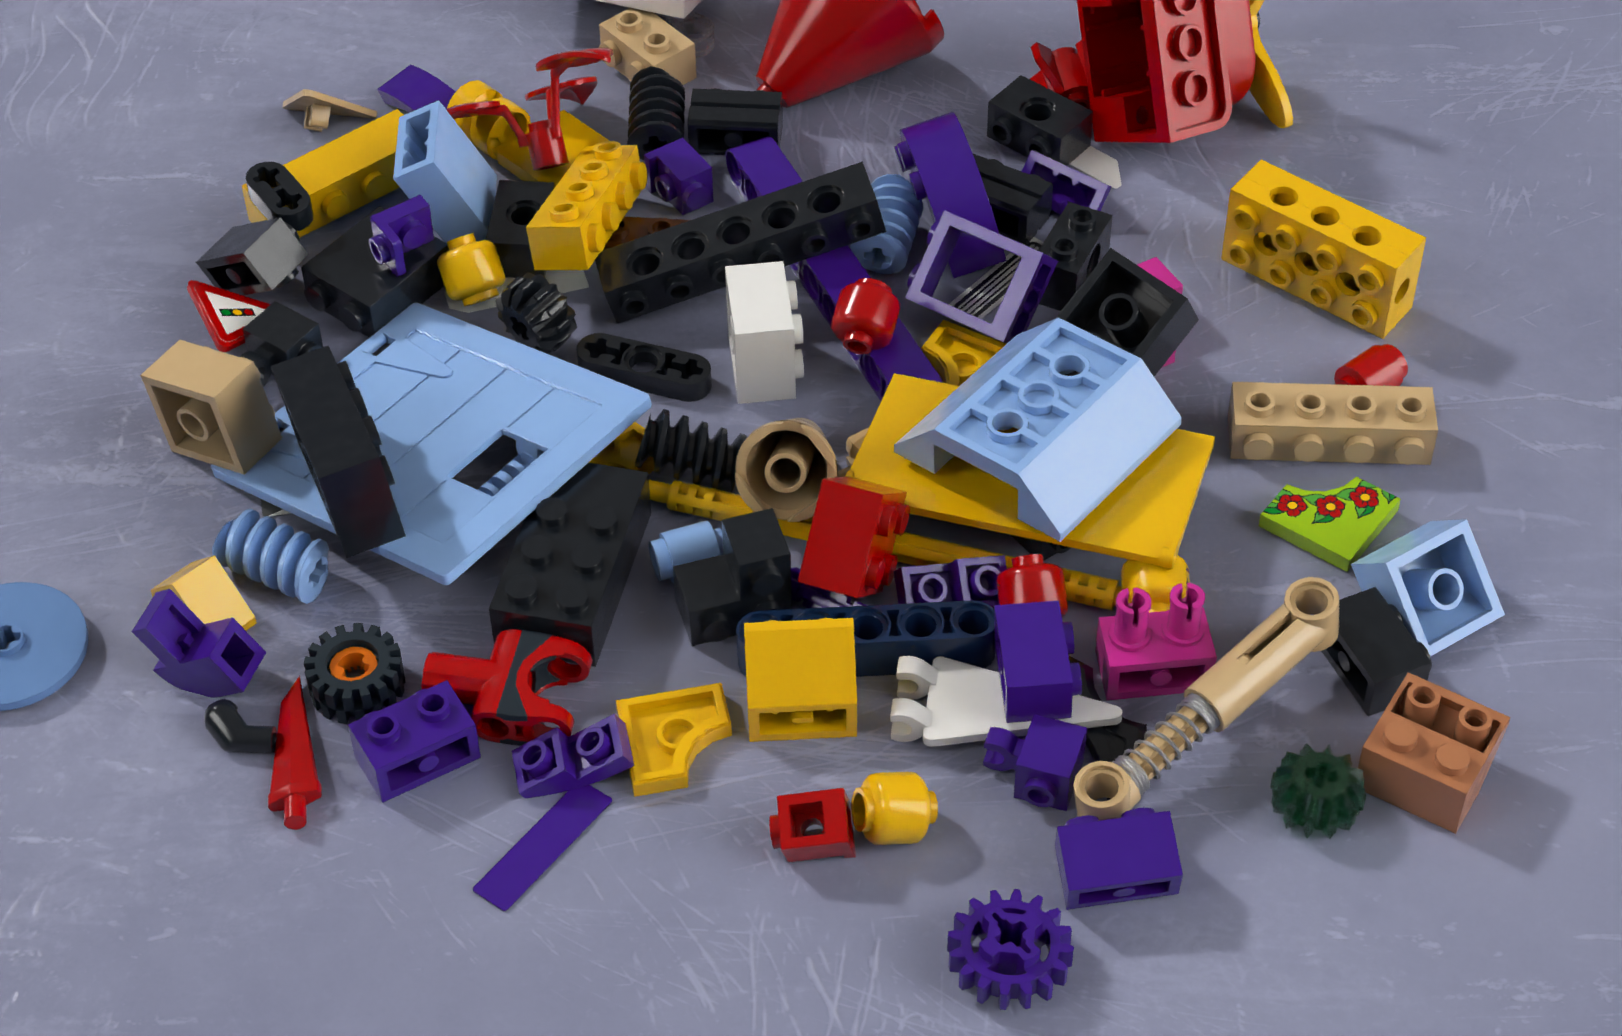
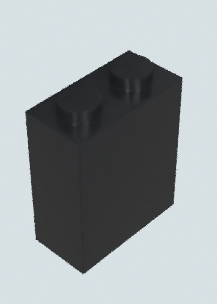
M381 206L301 267L305 286L304 294L309 304L316 310L325 311L342 321L350 330L359 331L369 338L413 303L423 304L444 287L437 260L441 254L449 251L447 243L434 236L433 241L404 253L406 273L396 277L386 263L380 265L376 261L369 247V238L373 237L370 216L386 210Z

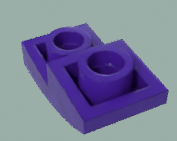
M411 64L377 89L385 104L405 110L407 113L438 100L447 109L452 96L456 92L437 77Z
M1005 555L961 558L945 564L900 567L894 571L898 604L972 600L984 602L994 609L995 605H1000L997 576L1007 569Z
M615 713L570 737L556 727L511 751L518 791L524 798L546 796L577 789L599 782L635 766L626 723Z

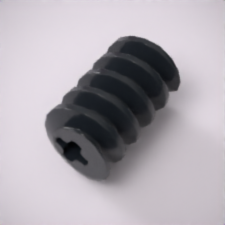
M650 66L641 69L633 76L630 82L627 145H637L639 158L644 160V154L684 138L685 88L679 80L670 76L668 72L661 68Z
M663 409L654 421L651 420L650 413L635 460V467L641 468L651 456L654 461V473L660 474L670 462L673 463L674 479L679 480L689 468L692 469L693 484L699 485L708 474L711 475L712 488L719 490L727 480L731 482L732 493L736 483V458L747 436L740 433L734 442L729 445L728 431L726 428L721 427L714 437L710 439L708 423L704 421L691 433L689 430V417L682 415L674 427L670 426V412Z

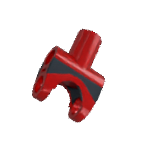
M508 629L497 635L490 659L438 652L429 653L423 668L421 688L428 689L447 680L462 704L474 705L471 718L476 724L479 737L495 743L521 746L554 729L545 726L543 722L554 723L568 737L571 736L575 722L573 716L563 707L552 704L550 700L538 695L545 689L553 686H564L568 683L584 681L589 676L593 660L586 648L575 641L541 632ZM560 658L571 659L579 665L569 664Z

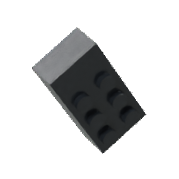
M328 345L272 365L271 369L297 442L346 558L405 537L406 535L389 487L395 484L394 478L385 456L381 453L379 445H382L375 423L372 416L368 415L366 405L359 388L355 386L347 362L343 361L337 364Z
M588 462L549 498L543 499L536 509L524 519L489 606L494 644L497 635L508 629L546 633L575 641L585 647L593 660L591 666L596 667L651 516L648 472ZM560 658V659H562V660L565 661V662H570V663H576V664H578L577 662H575V661H573V660H571V659H568V658Z

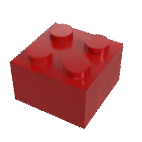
M849 476L823 478L797 582L854 598L883 592L884 585L890 586L892 583L894 571L897 568L898 558L892 555L896 535H903L909 520L910 506L904 504L907 492Z

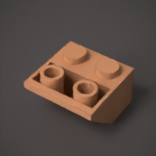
M1408 672L1362 747L1354 787L1456 834L1479 794L1511 717Z

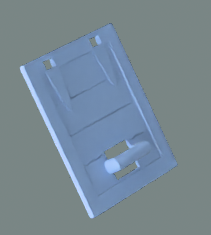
M420 303L411 304L340 361L347 362L355 386L359 388L366 405L368 415L372 416L382 443L379 447L382 455L385 456L395 482V484L389 487L406 535L400 539L370 549V551L442 585L451 584L531 514L543 499L549 498L652 406L649 394ZM385 343L390 344L377 356L373 355V353L377 351L380 347H382ZM285 406L275 413L278 428L285 429L281 432L282 439L245 475L211 464L210 467L216 478L336 534L297 442ZM502 435L516 440L518 455L478 490L452 479Z

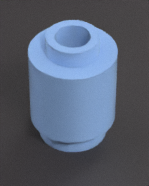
M706 520L659 534V539L649 541V555L657 579L659 581L670 579L674 583L673 566L723 555L721 528L713 529L709 521Z

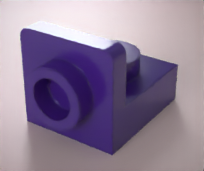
M421 195L370 216L373 237L369 238L370 250L376 261L380 265L386 263L396 277L406 273L404 253L434 240L430 205Z

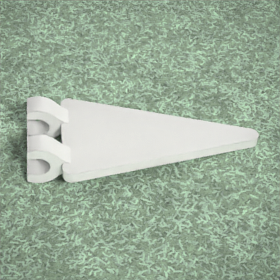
M913 656L899 657L896 678L899 679L897 697L899 698L892 700L890 714L892 740L910 742L923 737L924 744L929 747L984 741L990 727L1006 729L1017 737L1027 735L1031 721L1006 723L999 672L945 657H936L932 665ZM928 695L926 707L913 700ZM1076 695L1072 698V717L1055 720L1087 728L1117 725L1122 720V709L1116 705Z

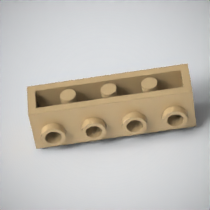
M1232 382L1227 415L1230 459L1431 465L1438 434L1433 387Z

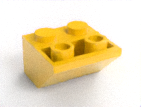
M820 618L817 620L797 621L769 620L744 623L749 742L857 737V685L853 618Z

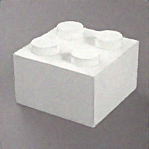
M783 261L725 266L728 339L738 404L796 399L795 379L804 378L802 350L795 349V344L803 343L801 314L792 315L791 311L798 309L795 280L786 281Z

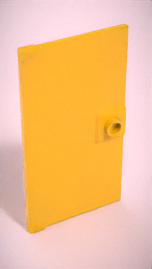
M896 373L893 374L846 476L906 491L904 504L910 506V514L1173 569L1215 444V436L1176 429L1059 542L1018 519V489L957 456H954L940 470L933 474L894 452V444L959 386ZM1013 427L1008 430L997 431L1002 433H1013L1018 431V429Z

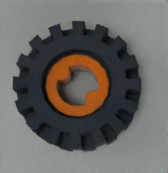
M353 623V631L346 632L344 625L335 627L336 636L331 637L326 631L319 636L321 646L312 643L308 648L310 657L305 656L304 667L310 698H312L316 710L322 709L323 716L329 720L337 714L338 723L348 725L350 716H355L357 721L370 712L381 710L382 706L388 707L397 703L396 696L403 697L406 680L398 643L394 644L393 636L390 633L386 632L381 636L380 627L371 625L368 632H364L363 623ZM357 666H360V670L364 669V674L354 678L346 677L345 670L350 672L352 667H354V670H357Z

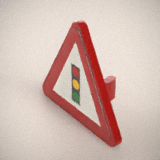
M196 280L188 282L187 291L216 348L221 352H229L246 343L243 328L271 305Z

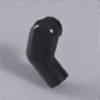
M227 699L213 702L205 710L204 722L206 729L224 751L247 753L275 752L277 739L275 726L247 725L237 712L238 707L236 704Z

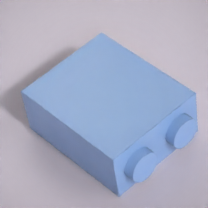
M439 100L399 117L394 181L409 199L421 195L430 205L432 226L444 242L447 243L449 240L474 233L476 241L486 240L496 197L497 174Z

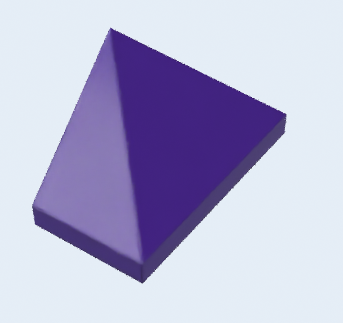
M1031 150L1021 171L1027 174L1038 175L1045 181L1053 184L1051 210L1062 214L1068 202L1101 211L1111 190V186Z

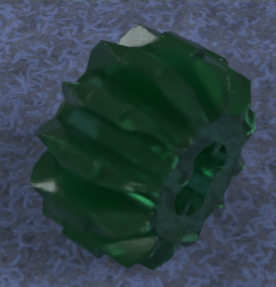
M1307 743L1300 750L1299 755L1286 752L1285 757L1281 760L1280 767H1276V772H1273L1270 784L1273 794L1271 800L1273 812L1284 814L1283 820L1286 829L1300 825L1303 827L1306 839L1314 830H1321L1329 839L1336 833L1337 828L1350 830L1356 821V816L1364 809L1366 801L1363 770L1352 768L1353 763L1350 754L1336 757L1332 753L1330 744L1322 752H1315Z

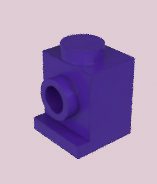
M684 138L644 154L647 168L646 189L651 194L657 191L663 201L670 202L682 215L714 202L712 167Z

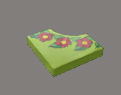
M1357 476L1346 485L1328 491H1309L1286 484L1260 514L1259 527L1348 572L1352 567L1351 564L1360 558L1398 512L1401 499Z

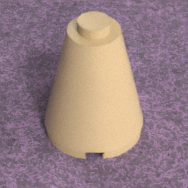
M806 418L774 421L760 426L744 440L736 458V487L748 507L754 512L773 508L777 519L788 520V522H799L814 516L822 479L838 477L837 460L821 428L815 422Z

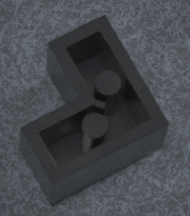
M773 508L723 519V555L673 566L675 601L691 646L708 642H719L729 637L737 636L738 622L742 617L751 612L792 609L791 553Z

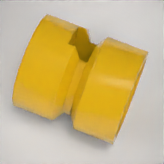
M479 80L469 81L461 86L454 93L447 106L448 109L470 102L500 101V105H506L524 134L529 131L528 124L531 121L526 110L511 100L504 98L501 93ZM480 115L454 119L475 147L495 160H498L497 151L517 139L507 121L501 116Z

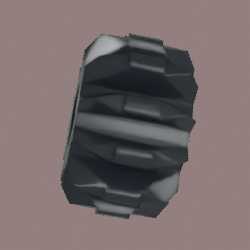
M527 272L523 276L515 278L495 300L499 310L497 313L498 318L507 327L506 332L511 333L516 342L546 354L559 349L577 329L574 319L576 314L574 309L566 302L567 296L562 295L558 291L557 285L554 283L549 284L545 276L541 274L534 275Z

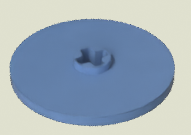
M30 582L0 584V711L22 708L50 696L74 676L85 658L89 635L83 613L68 595L53 587ZM10 642L9 648H8V649H5L6 646H7V643Z

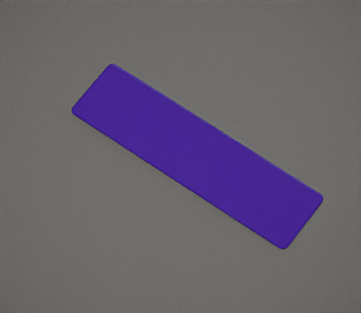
M590 784L568 790L473 887V892L502 911H507L612 803V798Z

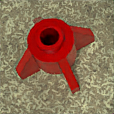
M1082 40L1075 44L1076 49L1062 47L1054 51L1038 42L1033 44L1030 48L1034 60L1041 70L1032 76L1030 80L1089 109L1090 101Z

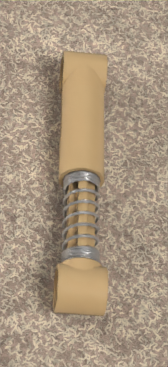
M1317 577L1302 578L1292 583L1286 590L1284 603L1184 691L1185 699L1177 704L1176 712L1167 713L1165 722L1159 721L1156 723L1155 731L1149 730L1145 733L1144 740L1135 741L1134 750H1125L1124 754L1118 756L1115 761L1092 762L1081 768L1075 776L1073 784L1077 817L1091 815L1098 817L1099 821L1121 818L1123 813L1132 810L1140 801L1141 795L1150 788V780L1152 778L1160 779V771L1162 769L1171 770V761L1173 759L1182 760L1181 752L1184 750L1192 751V742L1203 741V733L1210 734L1213 731H1223L1310 652L1322 651L1332 646L1339 633V595L1337 589L1330 582ZM1104 797L1111 798L1110 800L1103 802L1095 801L1099 798Z

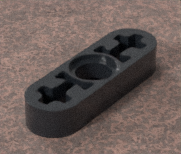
M605 333L587 335L578 342L576 347L579 367L646 393L692 402L706 397L712 388L711 365L706 358L698 354ZM640 362H650L656 365V368L649 372H637L632 369L635 364Z

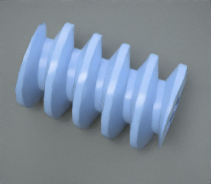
M886 174L876 178L871 183L886 232L852 243L850 249L865 269L880 274H893L901 271L906 266L924 205L922 199L917 201L912 185L906 178L899 174Z
M253 509L243 511L237 519L226 523L218 533L212 547V554L216 556L222 567H229L231 571L240 575L246 574L247 578L256 582H263L265 586L274 590L280 589L283 594L292 598L297 597L299 601L306 604L313 602L324 587L328 575L327 558L329 547L326 541L319 538L312 541L310 534L303 531L294 534L293 527L285 523L277 527L275 519L269 516L260 518L259 512Z

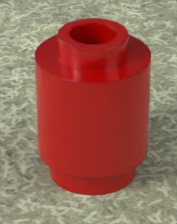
M1374 345L1339 367L1335 372L1334 380L1336 385L1400 386L1403 378L1408 373V365L1403 354L1393 345Z

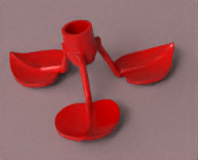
M590 48L565 51L537 62L535 65L536 71L551 69V85L527 93L525 99L526 101L546 99L548 119L528 124L529 133L524 134L506 105H500V101L470 102L459 104L446 110L453 119L480 115L503 117L516 135L519 148L528 146L533 171L569 164L560 127V99L571 100L583 105L597 86V77L574 78L559 83V77L570 67L584 66L599 61L610 63L613 49Z

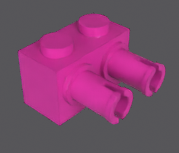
M1182 583L1177 584L1170 592L1169 610L1150 613L1151 598L1149 594L1142 589L1133 588L1132 603H1128L1129 590L1126 588L1120 591L1116 597V615L1098 618L1095 653L1106 701L1184 693L1192 683L1216 663L1217 655L1205 610L1202 608L1205 603V593L1198 585L1187 583L1185 598H1182Z

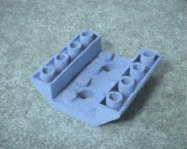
M1056 318L1017 334L894 444V452L933 474L940 470L950 459L957 456L1018 489V519L1061 542L1181 425L1182 417L1141 358L1067 321ZM1073 371H1076V372H1079V373H1080V374L1074 375V376H1065V375H1062V374L1072 373ZM1013 427L1018 429V431L1013 433H1002L997 431L1008 430Z

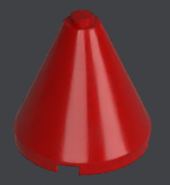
M780 0L756 75V80L760 85L756 91L782 92L783 107H792L929 54L944 39L943 26L934 10L930 9L923 16L915 0Z

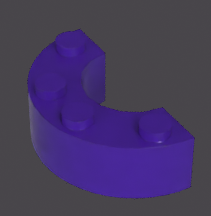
M950 112L900 129L901 142L894 146L902 172L911 171L909 178L917 201L926 199L933 223L941 219L944 210L999 233L976 161L955 113ZM961 232L947 264L954 279L1007 260L1003 249Z

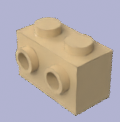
M628 8L599 24L601 43L599 48L613 49L611 62H605L606 65L614 67L628 78L630 82L637 72L650 66L665 70L670 76L679 80L682 85L697 78L695 43L655 13Z

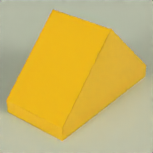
M215 555L189 563L150 590L153 597L156 592L171 589L204 624L231 617L245 631L257 624L254 614Z

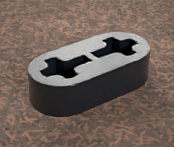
M262 162L254 165L247 171L245 179L249 197L267 220L281 217L296 232L305 229L313 221V210L310 196L286 167L276 162Z

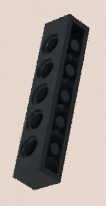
M862 161L605 249L599 253L595 262L605 297L618 324L726 287L725 266L783 261L785 267L884 233L886 229L875 193Z

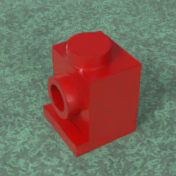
M844 788L777 796L778 814L770 815L769 817L770 836L773 848H781L788 862L844 856V858L856 857L851 803ZM811 825L823 827L822 834L804 836L806 829Z

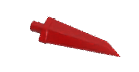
M300 675L281 701L270 794H268V808L273 812L284 810V825L292 830L301 829L306 825V805L322 797V787L318 780Z

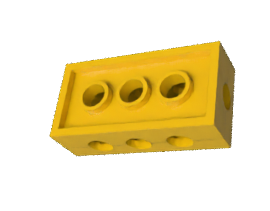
M1261 159L1230 189L1221 259L1384 339L1413 306L1426 237Z

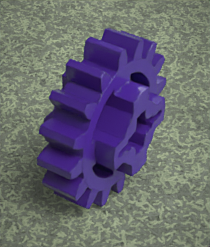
M1019 889L1013 890L1010 900H1002L996 890L990 891L989 904L984 905L975 898L969 900L968 915L957 912L954 916V930L948 931V967L950 972H959V988L963 991L976 986L977 1002L981 1004L987 1001L991 995L999 997L998 1004L1000 1010L1007 1009L1010 999H1018L1024 1009L1031 1008V997L1036 993L1044 1000H1050L1052 998L1053 984L1065 985L1068 967H1072L1073 961L1071 926H1060L1061 911L1058 908L1047 912L1042 911L1043 897L1039 895L1034 897L1030 903L1023 902ZM978 936L981 942H979V951L974 954L972 944ZM1046 944L1049 953L1044 962H1042L1040 959L1041 947Z

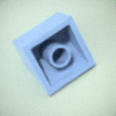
M1467 519L1430 521L1351 564L1361 591L1376 587L1386 602L1397 608L1404 626L1416 642H1421L1426 647L1430 657L1505 615Z

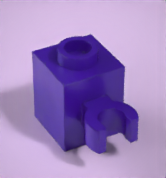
M1036 714L1033 715L1025 740L1018 738L1006 729L990 727L984 743V748L987 749L983 765L996 771L1015 770L1013 798L1025 800L1038 807H1052L1067 811L1074 791L1075 776L1082 768L1084 762L1087 727Z

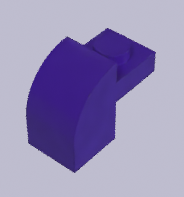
M171 589L155 593L131 631L159 659L153 669L157 675L181 690L211 698L244 692L266 654V651L233 617L204 624Z

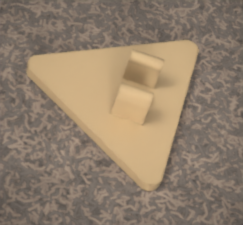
M303 89L283 101L282 107L287 110L304 111V129L322 132L323 128H328L330 114L371 119L377 118V111L309 89Z

